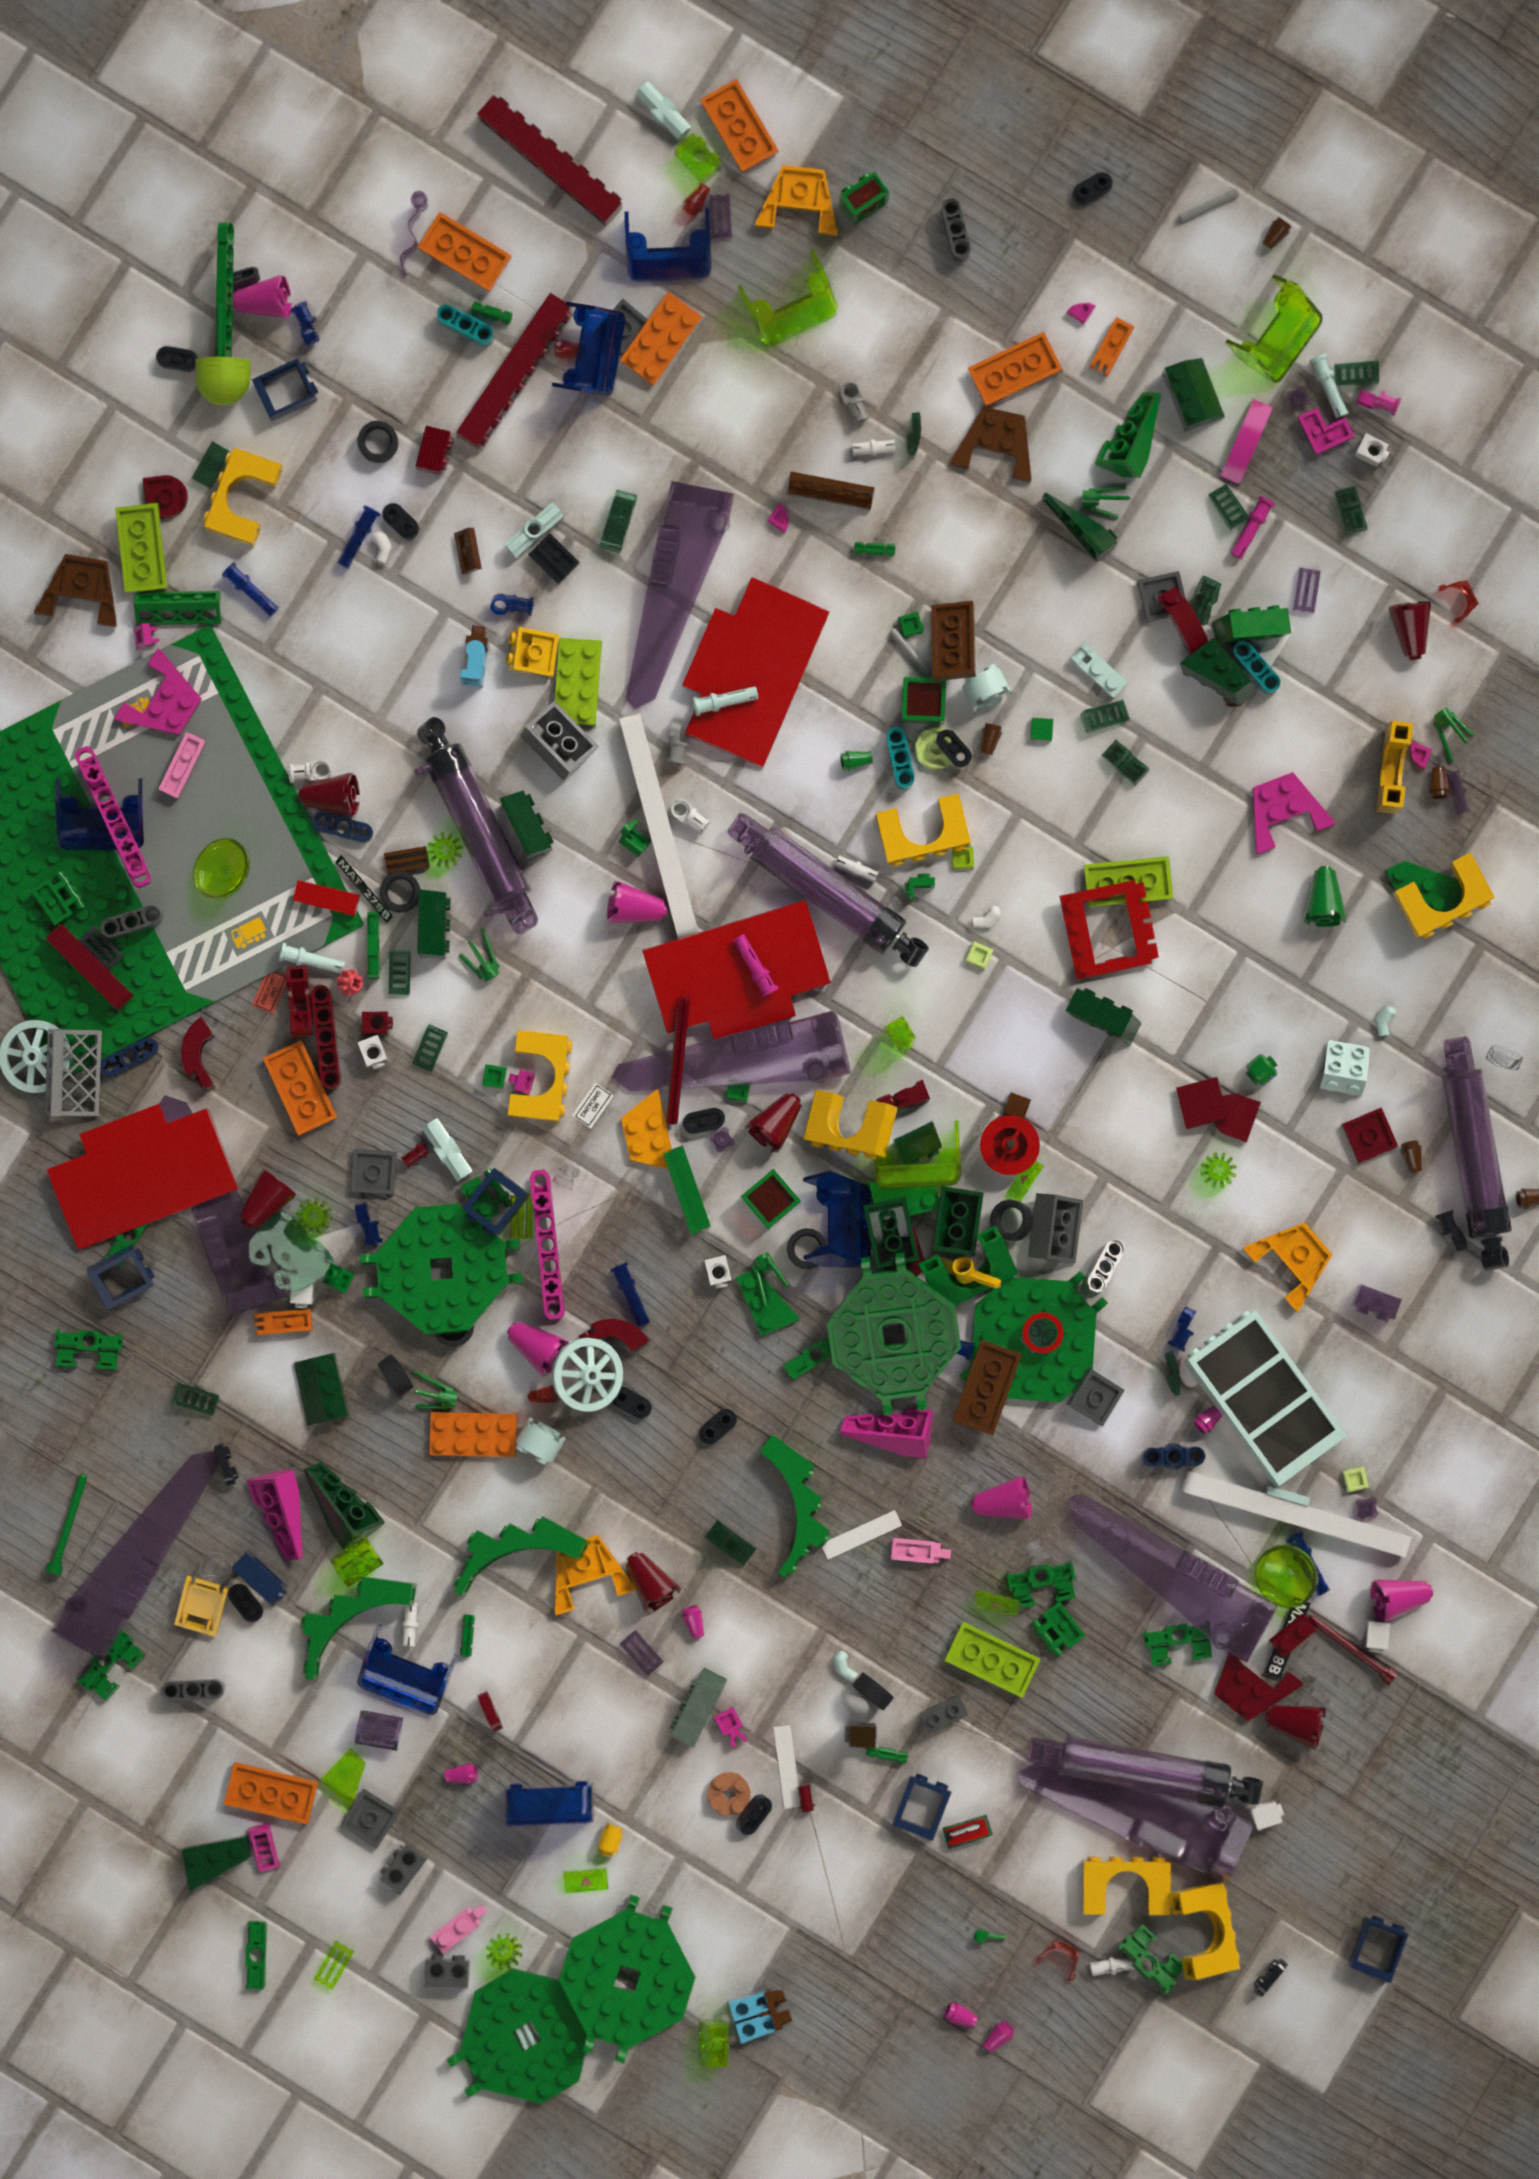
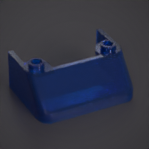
M705 208L706 229L693 231L689 238L690 246L647 248V240L642 233L630 232L628 211L624 212L627 273L631 280L647 282L704 279L711 274L709 208Z
M566 301L565 306L576 308L573 313V319L577 326H581L575 369L570 368L564 373L563 384L552 382V387L610 396L615 386L625 326V315L620 311Z
M138 778V795L126 796L122 801V808L120 810L135 842L140 848L144 844L143 778ZM56 779L55 808L58 845L64 850H117L99 809L79 808L77 798L70 795H61V781ZM113 814L108 819L115 820L118 815ZM119 833L117 838H124L127 833Z
M830 1170L803 1177V1182L817 1187V1200L823 1206L828 1207V1246H821L817 1252L803 1255V1260L822 1267H861V1258L870 1257L871 1261V1243L863 1206L870 1204V1191L867 1185Z
M378 1624L366 1650L357 1684L368 1692L422 1713L435 1715L439 1710L459 1655L454 1654L450 1665L445 1662H438L429 1669L391 1654L393 1648L389 1641L378 1638L382 1625Z
M575 1781V1785L569 1787L526 1788L523 1787L522 1783L510 1784L506 1788V1826L590 1823L595 1819L594 1783L588 1784V1781Z

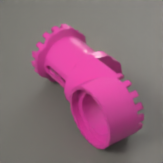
M1364 390L1359 392L1356 399L1357 404L1369 409L1381 408L1391 412L1393 416H1395L1402 399L1391 397L1385 394V391H1381L1379 397L1370 392L1366 393L1367 391L1364 392Z

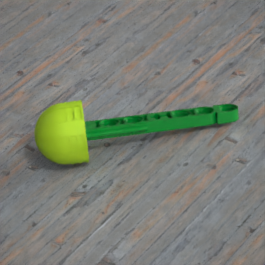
M219 222L217 228L215 357L197 358L195 366L196 385L199 392L209 402L221 406L231 405L239 401L246 394L251 380V361L232 357L234 227L232 222Z

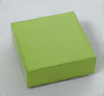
M973 846L959 852H955L952 849L953 869L974 868Z

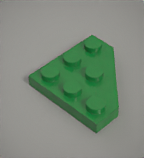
M1403 861L1385 870L1394 891L1415 882L1424 901L1433 910L1448 912L1456 908L1461 900L1460 884L1457 879L1407 861Z

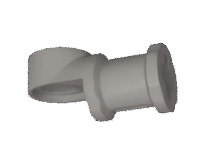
M853 382L843 384L840 395L846 408H849L853 425L869 419L870 414H867L862 403L864 399L859 387ZM846 387H853L856 390V395L852 398H847L844 395V389Z
M671 721L668 738L671 748L666 762L674 765H685L684 753L688 743L679 741L682 723Z

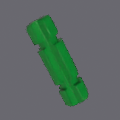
M477 301L472 305V314H482V317L495 321L502 320L501 323L507 325L512 321V312L506 310L502 312V309L486 304L482 306L483 303Z
M856 542L854 544V554L858 555L866 553V555L883 556V554H886V556H894L896 551L895 544H863V542Z
M471 1614L463 1615L462 1623H464V1626H462V1647H460V1656L471 1657L472 1655L471 1645H473L474 1627L472 1626L475 1622V1616Z
M884 1747L876 1749L866 1748L865 1754L867 1757L874 1758L876 1756L877 1759L893 1762L897 1760L898 1763L903 1764L908 1759V1753L905 1751L896 1752L894 1749Z

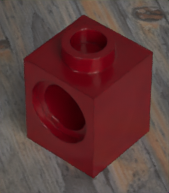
M388 1011L362 1012L363 1035H389V1029H393V1017H389ZM377 1017L383 1019V1026L379 1029H375L372 1026V1021Z

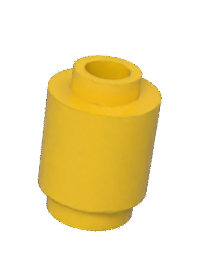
M606 1823V1827L602 1829L597 1848L600 1849V1854L612 1857L613 1854L618 1853L623 1837V1828Z

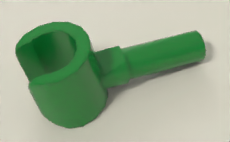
M978 1929L973 1938L982 1944L985 1943L986 1938L1005 1941V1935L992 1934L982 1929Z

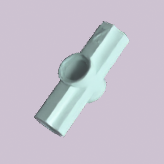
M646 82L637 90L635 96L650 110L651 116L660 125H664L678 141L684 138L692 129L687 121L677 112L674 104L667 97H663L652 84Z
M552 502L535 518L527 521L525 526L504 545L517 559L536 541L541 540L546 532L564 518V515ZM538 526L540 532L537 535H531L528 532L529 528Z
M438 1118L422 1128L433 1144V1149L443 1164L447 1165L457 1182L473 1172L461 1155L458 1145L448 1135Z

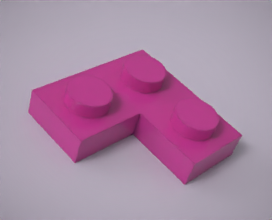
M1314 408L1297 417L1315 456L1355 437L1346 417L1328 426L1325 425L1318 408Z

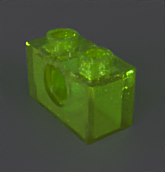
M692 133L674 149V155L703 186L721 170L720 162L722 160L715 151L711 153L707 149V143L700 135L697 137ZM702 154L705 156V159L702 162H697L694 160V156Z
M903 1016L884 1027V1032L896 1052L901 1050L903 1053L913 1047L916 1037Z
M366 1536L329 1559L336 1573L347 1587H350L362 1579V1577H365L384 1564L377 1550Z
M721 2019L699 2020V2064L708 2069L729 2067L728 2023Z

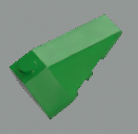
M1159 392L1142 393L1127 412L1128 418L1122 426L1118 424L1115 428L1116 434L1110 441L1106 440L1102 445L1095 461L1097 466L1124 478H1141L1149 459L1161 396Z

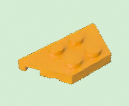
M655 1090L624 1115L621 1121L630 1160L668 1169L663 1152L672 1149L659 1090Z

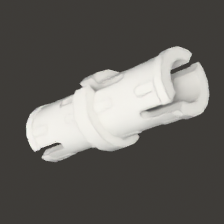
M871 439V442L852 443L853 457L895 453L894 439L884 441Z
M839 855L834 867L852 874L854 878L857 876L874 884L879 872L861 865L862 862L857 861L856 863Z
M418 1603L412 1605L411 1612L410 1605L404 1606V1622H401L403 1627L401 1646H407L408 1637L410 1638L409 1647H415L416 1645L415 1634L416 1627H418V1623H416Z
M1128 1956L1116 1959L1110 1957L1109 1960L1090 1962L1092 1976L1109 1973L1115 1975L1116 1972L1135 1970L1131 1965L1134 1961Z

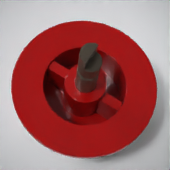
M1006 1115L994 1119L986 1126L980 1139V1152L983 1160L992 1170L1003 1175H1017L1025 1172L1035 1163L1040 1151V1140L1036 1129L1030 1122L1019 1116Z

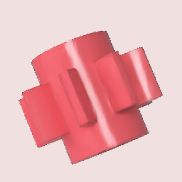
M342 970V974L337 977V989L343 990L342 995H357L358 991L363 987L362 976L357 975V970Z

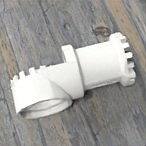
M325 761L306 762L304 765L294 766L288 764V771H290L288 774H291L289 775L290 783L303 779L308 781L324 780L332 775V768ZM320 765H325L328 768L327 775L319 777L316 773V769Z
M676 800L671 805V815L685 825L689 824L698 831L700 836L705 830L704 827L707 828L712 821L697 813L696 808L684 800ZM677 804H683L686 807L684 815L679 816L675 814L674 807Z

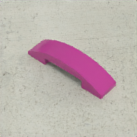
M1253 399L1220 477L1240 485L1273 407Z

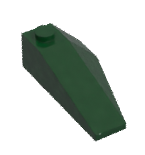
M1043 494L1042 500L1096 562H1099L1117 546V536L1111 529L1106 530L1104 526L1050 494Z
M322 1462L305 1468L304 1473L329 1530L343 1550L359 1544L384 1525L385 1522L376 1509L368 1501L364 1503L356 1496L357 1492L351 1488L349 1490L341 1483V1479Z

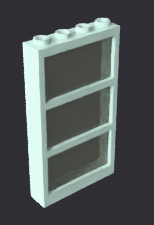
M1247 1310L1237 1317L1239 1321L1236 1324L1232 1325L1230 1322L1221 1329V1335L1218 1337L1212 1335L1203 1343L1206 1346L1200 1350L1196 1347L1186 1354L1188 1359L1184 1363L1266 1477L1276 1488L1347 1435L1257 1311L1254 1310L1249 1313Z

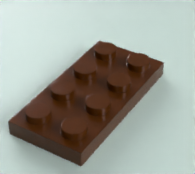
M973 600L931 605L933 681L976 677L975 607Z
M981 1340L952 1421L993 1436L1022 1354Z

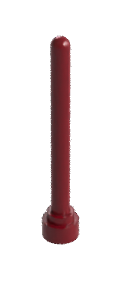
M1314 1615L1309 1616L1308 1620L1313 1626L1379 1673L1382 1682L1388 1686L1392 1683L1398 1674L1397 1670L1392 1667L1382 1666Z

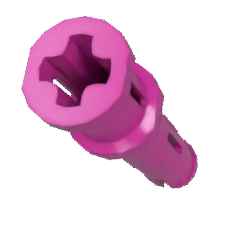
M1262 496L1258 497L1256 507L1253 512L1250 511L1249 513L1250 519L1230 552L1232 555L1243 559L1260 525L1266 523L1269 511L1275 507L1272 501Z
M745 934L734 939L733 943L753 975V982L757 983L762 992L761 996L765 997L779 988L778 985L773 983L769 976V970L763 968Z

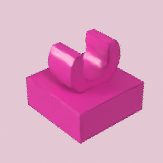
M145 623L133 628L136 649H145L159 642L158 638L153 639L151 636L152 632L157 631V627H150L149 623Z
M520 1069L518 1075L510 1073L508 1082L515 1084L514 1090L530 1095L535 1074Z

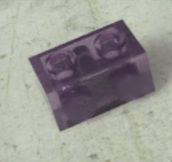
M1361 1284L1358 1285L1351 1305L1356 1307L1355 1311L1368 1315V1312L1376 1314L1377 1319L1388 1322V1320H1395L1402 1299Z
M361 1710L356 1728L355 1744L397 1751L402 1733L403 1717Z

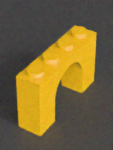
M233 447L232 452H228L226 456V469L224 472L221 471L217 483L220 485L217 492L214 491L211 496L210 503L212 506L210 512L206 511L203 523H205V529L210 532L255 547L262 527L257 522L237 516L229 509V493L234 485L243 480H255L276 488L283 471V466L280 463Z
M1392 720L1385 728L1375 812L1397 814L1403 809L1406 787L1402 786V773L1406 751L1411 745L1413 723Z
M959 793L938 798L943 831L937 840L926 845L915 844L905 837L897 808L877 812L875 816L887 865L892 864L893 867L904 865L905 861L913 859V862L925 860V856L934 854V857L946 855L948 850L954 849L955 852L967 850L971 840Z
M1471 852L1449 864L1461 887V900L1455 909L1448 912H1439L1430 908L1424 901L1415 882L1393 893L1416 939L1422 936L1424 940L1434 935L1433 930L1439 927L1442 930L1454 924L1452 920L1458 917L1463 920L1473 914L1471 910L1477 907L1482 910L1492 905L1490 901L1495 896Z
M517 1030L515 1052L539 1055L548 1059L554 1066L555 1080L552 1087L540 1096L510 1094L509 1117L560 1122V1117L564 1118L566 1105H562V1098L567 1096L568 1084L564 1083L565 1075H569L570 1062H567V1054L572 1053L573 1041H569V1036Z
M815 1090L804 1140L810 1141L811 1146L821 1149L826 1145L829 1146V1150L841 1152V1149H846L847 1154L858 1156L860 1152L864 1153V1157L875 1160L877 1156L886 1157L898 1107L869 1100L862 1127L852 1137L844 1138L839 1130V1117L844 1097L832 1092Z
M1088 1856L1087 1860H1082V1913L1084 1915H1106L1107 1884L1114 1875L1123 1871L1135 1872L1145 1880L1147 1885V1913L1149 1915H1171L1169 1893H1171V1862L1165 1861V1857H1152V1861H1145L1144 1857L1138 1856L1131 1857V1860H1122V1857L1111 1856L1109 1860H1100L1099 1856Z
M1212 1882L1169 1893L1173 1915H1186L1202 1911L1208 1915L1214 1927L1212 1943L1204 1952L1181 1958L1185 1979L1198 1980L1240 1969V1957L1236 1949V1936L1232 1929L1231 1911L1228 1908L1227 1890L1224 1887V1882Z

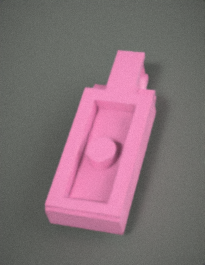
M893 1538L891 1559L934 1564V1562L939 1563V1558L950 1559L951 1550L940 1549L941 1543L933 1541Z
M481 1904L474 1911L470 1908L464 1909L432 1934L430 1938L444 1954L478 1927L481 1923L478 1918L486 1913L485 1908Z

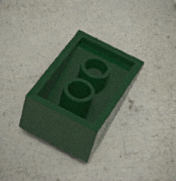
M933 1121L894 1139L892 1142L902 1165H908L909 1168L921 1163L919 1159L926 1155L929 1159L939 1154L938 1149L942 1148Z
M906 1197L863 1206L876 1270L896 1266L895 1254L904 1253L905 1263L919 1261Z

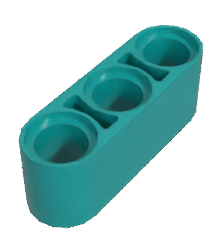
M443 304L437 309V318L443 327L482 347H488L493 343L494 333L488 324L448 304ZM444 312H451L453 314L449 320L441 318ZM464 321L471 323V327L467 330L460 328V324ZM482 331L490 333V336L485 340L478 337Z
M1247 641L1236 643L1232 651L1234 660L1262 692L1268 695L1274 694L1281 684L1279 676ZM1245 647L1248 650V655L1245 657L1239 656L1237 648ZM1259 663L1262 671L1259 673L1253 672L1251 664ZM1273 679L1276 687L1273 689L1267 688L1265 680Z
M893 727L886 735L895 784L899 789L908 790L913 786L914 772L906 734L901 728ZM898 733L901 735L902 740L894 743L890 740V735ZM896 754H904L906 761L899 764L895 761L894 757ZM906 774L910 777L911 781L909 784H901L899 777Z

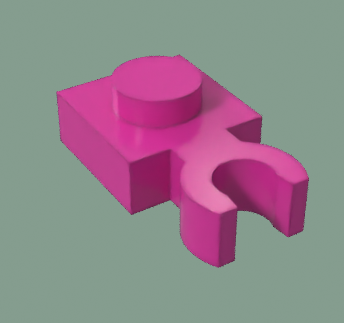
M734 1707L714 1716L722 1734L725 1736L730 1733V1743L734 1748L737 1747L734 1739L738 1736L743 1739L744 1743L747 1742L746 1736L738 1730L743 1724Z

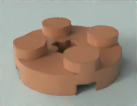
M723 1772L710 1782L707 1796L711 1807L715 1811L725 1816H732L741 1813L750 1801L751 1791L747 1781L740 1774ZM728 1788H732V1792L735 1793V1797H731L730 1800H727L726 1796L723 1795V1791H727Z

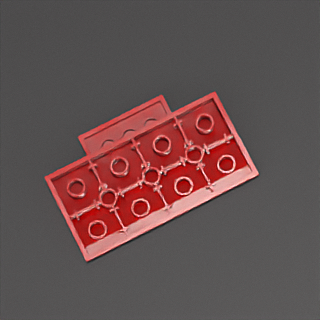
M751 577L735 616L718 608L714 609L682 687L701 694L700 698L710 696L711 693L719 695L755 686L758 692V700L720 708L718 712L712 710L701 713L700 716H696L694 711L685 735L764 768L830 612Z
M806 900L642 950L667 1034L675 1032L677 1001L679 998L690 1000L687 1028L708 1021L713 1039L717 1041L796 1016L791 995L831 983ZM745 934L763 968L769 970V976L773 983L779 987L765 997L761 996L762 992L757 983L753 982V975L733 943L734 939Z
M161 1104L148 1107L79 1134L86 1154L46 1169L78 1250L239 1189L212 1115L207 1108L167 1123Z

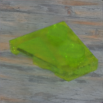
M350 1748L320 1779L349 1809L353 1806L366 1762Z

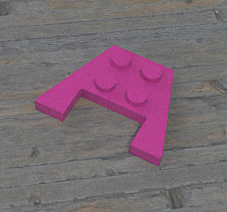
M157 648L148 665L164 674L166 678L144 713L139 712L124 702L114 719L119 722L181 735L202 698L165 654Z
M1293 772L1252 788L1257 855L1276 847L1268 826L1305 812H1309L1316 832L1335 825L1334 820Z

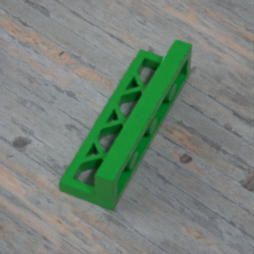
M221 591L135 593L134 611L136 626L145 623L150 625L221 624ZM206 609H215L216 617H207L203 612ZM164 610H169L174 615L171 618H165L161 613ZM184 610H191L195 615L193 617H185L182 612ZM140 611H149L153 614L150 618L140 619Z
M683 1145L664 1151L663 1155L691 1235L699 1230L711 1227Z

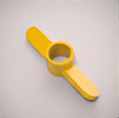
M938 1255L946 1271L955 1275L959 1283L968 1284L975 1281L991 1288H999L1001 1286L1000 1279L976 1271L974 1263L969 1257L963 1256L953 1261ZM964 1268H970V1269H969L968 1271H966V1272H962V1273L959 1272L960 1270H962V1269H964Z

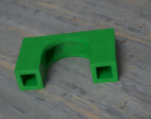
M996 1226L976 1235L984 1252V1261L978 1269L979 1272L1001 1280V1283L1019 1274L1003 1237ZM938 1255L919 1264L927 1284L953 1302L955 1306L991 1289V1287L975 1281L968 1284L959 1283L956 1278L948 1275Z

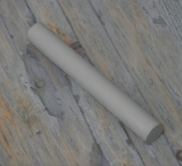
M1237 189L1229 191L1179 214V219L1181 222L1187 221L1239 197Z
M894 628L889 633L890 636L924 676L932 678L931 669L897 629Z

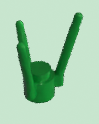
M1125 485L1096 489L1089 488V490H1083L1082 507H1087V512H1096L1118 519V515L1095 506H1099V500H1130V496L1100 495L1103 492L1126 489Z
M1448 707L1434 715L1436 722L1433 725L1438 731L1449 762L1453 763V758L1441 727L1447 729L1451 726L1464 743H1468V740L1456 726L1455 722L1471 737L1474 736V733L1456 717L1453 711L1450 712Z
M482 928L481 932L491 962L489 960L484 961L472 941H468V944L481 965L477 968L462 953L459 957L477 974L479 979L483 978L487 982L500 974L497 970L500 966L496 962L486 930Z
M769 1252L756 1257L753 1260L756 1265L752 1267L756 1275L764 1308H767L768 1305L760 1272L767 1274L773 1270L784 1286L789 1287V1283L776 1267Z
M416 1370L413 1371L414 1375L444 1390L438 1395L415 1389V1394L438 1399V1403L442 1404H416L415 1408L441 1409L448 1411V1408L454 1409L458 1395L457 1392H453L454 1388L445 1386Z

